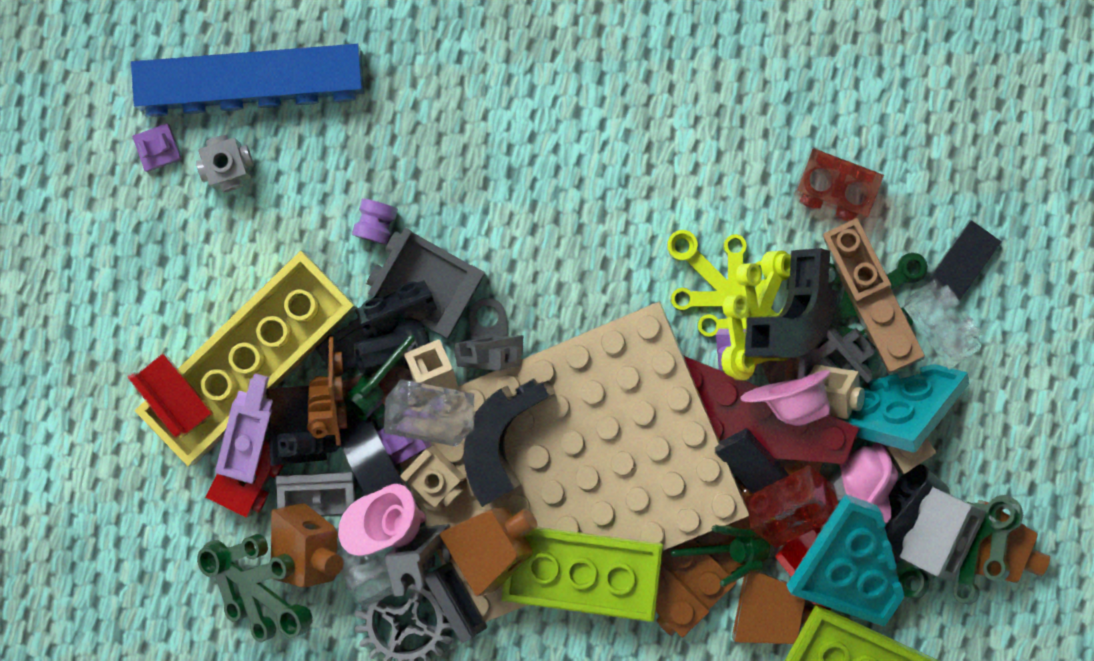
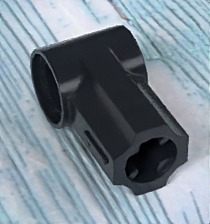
M408 320L397 325L390 334L355 342L354 353L360 373H363L364 376L376 373L409 335H414L415 341L405 353L431 343L422 322L419 320ZM404 355L392 367L404 365V368L410 370Z

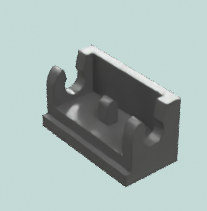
M450 524L420 527L417 535L410 543L401 547H394L384 556L394 597L404 596L407 593V588L414 581L417 590H421L424 587V572L428 568L435 566L434 553L439 548L443 552L445 563L452 559V555L439 535L442 531L449 529Z

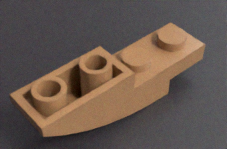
M858 218L823 233V239L827 249L830 250V256L848 297L888 374L891 375L923 360L925 355L891 290V283Z

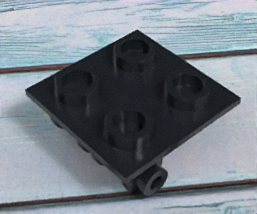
M309 386L267 388L266 398L273 400L271 407L273 410L268 425L271 465L327 460V453L336 452L341 447V445H337L335 435L316 438L309 432Z

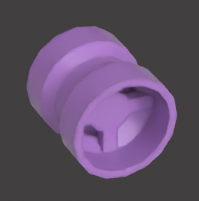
M362 198L359 207L361 212L360 221L354 224L352 235L387 245L391 236L388 230L390 222L395 220L398 208Z

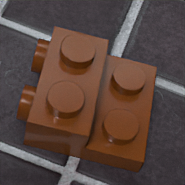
M696 538L665 549L662 553L656 612L660 616L656 621L670 636L677 632L683 638L709 613L710 608L737 583L735 581L726 587L720 586V581L731 573L712 554L689 557L671 556L672 550L703 547Z

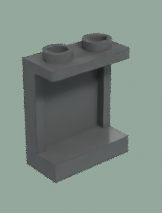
M405 227L401 234L395 232L387 244L385 251L390 255L383 267L377 264L366 282L367 285L371 286L368 294L373 297H385L396 292L405 283L425 280L437 310L432 311V316L422 319L420 322L449 339L486 273Z

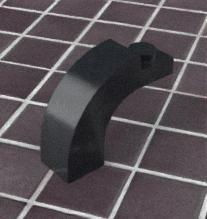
M822 248L791 250L789 292L786 304L778 316L747 318L746 357L760 359L799 357L810 352L821 342L832 322L838 290L828 288L830 250Z
M533 378L515 389L518 395L516 398H514L508 386L502 387L489 396L474 414L466 433L463 457L469 485L481 507L521 485L505 454V436L510 424L518 415L555 394L548 380L538 384L536 379Z
M348 411V428L341 429V447L364 494L367 496L393 484L403 485L409 489L406 482L400 477V471L382 443L383 440L378 432L380 428L374 418L370 416L367 420H362L351 411ZM413 496L415 503L417 504L419 510H421L415 497ZM422 522V523L420 524V527L424 526L425 523Z

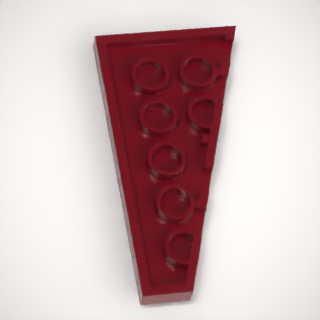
M683 355L719 441L748 428L775 459L842 464L847 462L860 427L829 414L803 425L787 424L777 418L766 401L745 402L741 400L743 394L761 386L746 380H736L722 370Z

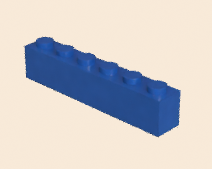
M358 43L131 61L134 107L139 111H145V116L147 117L167 116L168 109L183 108L184 114H199L206 112V106L220 105L222 111H237L243 109V103L258 102L259 108H275L281 106V100L296 99V105H312L319 103L318 97L333 96L334 102H350L356 100V94H364L362 55Z

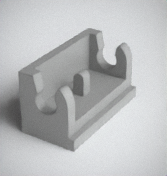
M354 472L276 476L278 508L305 503L319 515L344 514L348 507L357 501L356 476Z

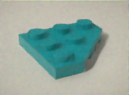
M931 364L920 367V374L900 379L898 374H893L868 382V387L863 388L865 397L861 410H852L848 419H839L860 427L857 437L916 453L969 385L968 372Z
M845 493L786 586L790 594L885 627L904 599V593L898 580L895 559L891 544L886 535L883 514L879 507Z

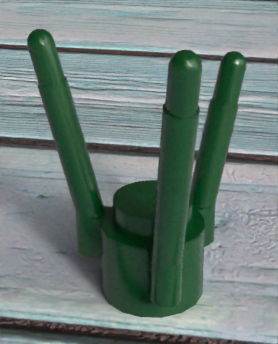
M414 335L407 337L373 377L374 373L362 375L356 385L347 393V397L344 399L345 404L355 416L362 420H367L372 416L378 421L387 411L419 393L415 386L382 404L385 394L378 385L415 341Z
M713 525V532L737 537L731 544L671 551L672 557L730 552L735 562L746 566L720 581V586L726 587L751 572L761 571L763 569L762 562H765L770 555V543L760 528L748 530Z

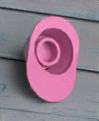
M830 370L820 371L802 379L755 388L743 394L741 400L745 402L766 401L777 418L787 424L803 425L827 416L830 412V405L823 379L830 375Z
M877 442L872 446L860 447L849 455L845 464L839 463L846 494L877 505L883 514L886 524L891 518V506L888 495L897 482L899 475L885 445Z
M393 484L352 503L341 518L338 537L342 547L348 553L357 556L369 555L387 547H401L410 543L417 535L420 524L426 520V515L419 510L412 492L406 486Z

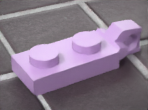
M254 373L247 393L238 392L237 398L233 401L215 470L216 474L253 483L273 410L271 409L273 400L264 398L270 377Z

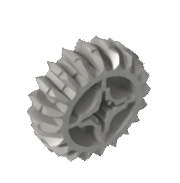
M385 573L379 576V582L382 585L381 589L372 582L367 585L368 591L374 597L370 598L366 595H361L358 601L368 608L367 610H356L354 616L358 619H366V623L355 627V632H368L369 636L363 638L360 641L361 647H366L371 643L375 645V648L369 654L371 659L376 658L380 651L386 655L382 661H391L392 658L397 659V661H418L419 657L423 661H433L429 653L431 650L439 657L444 655L445 651L438 642L451 644L453 637L445 633L444 629L453 630L449 621L446 620V616L430 587L426 585V580L421 590H417L415 581L407 588L413 590L408 602L403 606H395L390 603L388 605L380 601L386 594L393 591L391 582ZM423 595L429 599L436 611L437 627L430 625L419 614V605ZM412 602H414L415 604L411 611L413 617L411 619H416L415 626L409 624L406 629H403L400 637H398L397 634L400 629L398 624L400 620H396V614L403 615L406 610L408 611ZM375 612L381 614L382 618L388 620L392 625L393 632L389 643H386L378 633L375 624ZM408 634L426 635L431 638L429 642L419 648L412 650L399 649L401 642Z

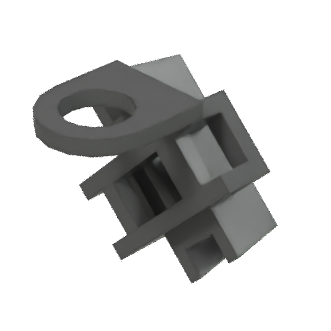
M493 298L479 299L470 309V341L455 343L454 352L457 367L504 370L521 366L524 335L508 336L506 313L499 301ZM482 306H492L497 310L499 317L493 326L485 327L477 321V311Z
M830 325L821 342L810 352L800 356L798 379L809 376L814 365L838 368L830 359L832 357L840 366V369L851 370L855 368L852 371L859 372V383L863 380L868 383L872 380V370L864 361L875 353V349L857 328H854L842 337ZM854 340L861 346V348L863 349L862 351L853 342Z

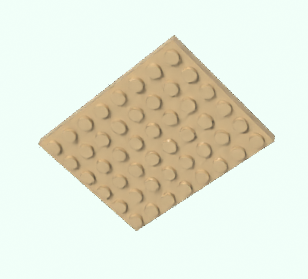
M660 301L521 360V366L496 370L458 386L459 393L432 404L427 399L382 419L384 427H387L404 416L415 412L432 446H435L466 477L459 485L463 490L462 493L448 507L442 502L441 505L434 508L409 484L421 511L426 515V520L424 521L426 526L450 524L451 528L490 509L506 507L514 516L525 508L534 515L538 527L664 544L663 550L712 531L713 525L725 526L750 515L733 472L730 470L727 462H723L715 453V447L720 441ZM533 378L536 379L538 384L548 380L555 394L518 415L510 424L505 436V454L521 485L481 507L469 485L463 457L466 433L474 414L489 396L502 387L508 386L514 398H516L518 395L515 389ZM422 452L400 463L403 472ZM435 474L428 476V482L434 488H437L440 483L438 476ZM439 548L437 554L442 565L446 563L443 559V552ZM453 557L449 561L453 564L485 622L528 605L501 601L503 584L493 593L476 597Z

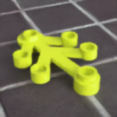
M678 230L669 237L667 241L669 255L678 261L686 260L716 290L690 291L687 288H678L671 294L670 298L671 304L675 309L682 311L691 306H723L727 296L742 295L741 287L736 278L737 268L743 264V253L746 250L747 244L741 235H730L723 244V249L727 254L728 280L697 250L698 242L693 233L687 230ZM678 239H684L688 242L689 249L687 252L679 253L676 251L675 242ZM731 239H738L741 242L742 249L740 252L733 253L728 249V242ZM758 261L755 264L759 266L761 265V261ZM761 279L759 285L755 286L757 301L766 279ZM678 292H685L689 296V302L686 306H679L675 302V296ZM770 309L768 316L777 314L774 310ZM712 314L702 316L697 323L699 333L705 337L716 335L719 329H729L727 319H718ZM744 317L741 318L743 329H746V319ZM706 318L714 320L716 324L715 330L711 333H707L702 329V322Z
M783 250L766 252L761 260V269L755 263L741 264L737 268L736 278L741 287L742 295L727 296L723 302V312L728 321L731 346L724 350L721 363L724 372L736 380L749 379L759 363L769 360L786 361L788 359L746 357V330L744 333L741 318L744 317L746 323L749 317H769L768 314L781 282L787 280L790 276L791 255ZM763 274L766 282L757 301L755 286L759 285Z

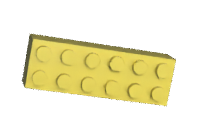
M299 251L178 368L212 410L213 414L185 437L175 438L146 401L134 411L187 466L195 465L224 437L232 403L237 398L239 391L247 393L254 373L270 377L267 388H275L358 307L306 253Z

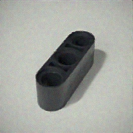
M919 464L903 474L888 495L891 506V518L884 527L888 541L891 544L896 565L902 559L900 555L904 549V538L913 529L920 515L919 507L924 497L930 493L932 487L950 494L949 487L923 464Z

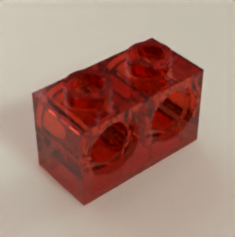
M812 148L808 152L793 194L800 196L799 203L807 207L821 210L822 205L836 210L834 216L847 222L856 218L865 220L869 217L884 174ZM821 172L826 175L828 187L825 191H817L811 186V173ZM856 185L862 190L863 201L861 204L855 205L846 199L845 191L847 186Z
M809 465L745 498L749 512L750 529L775 548L826 524L838 506L835 486Z

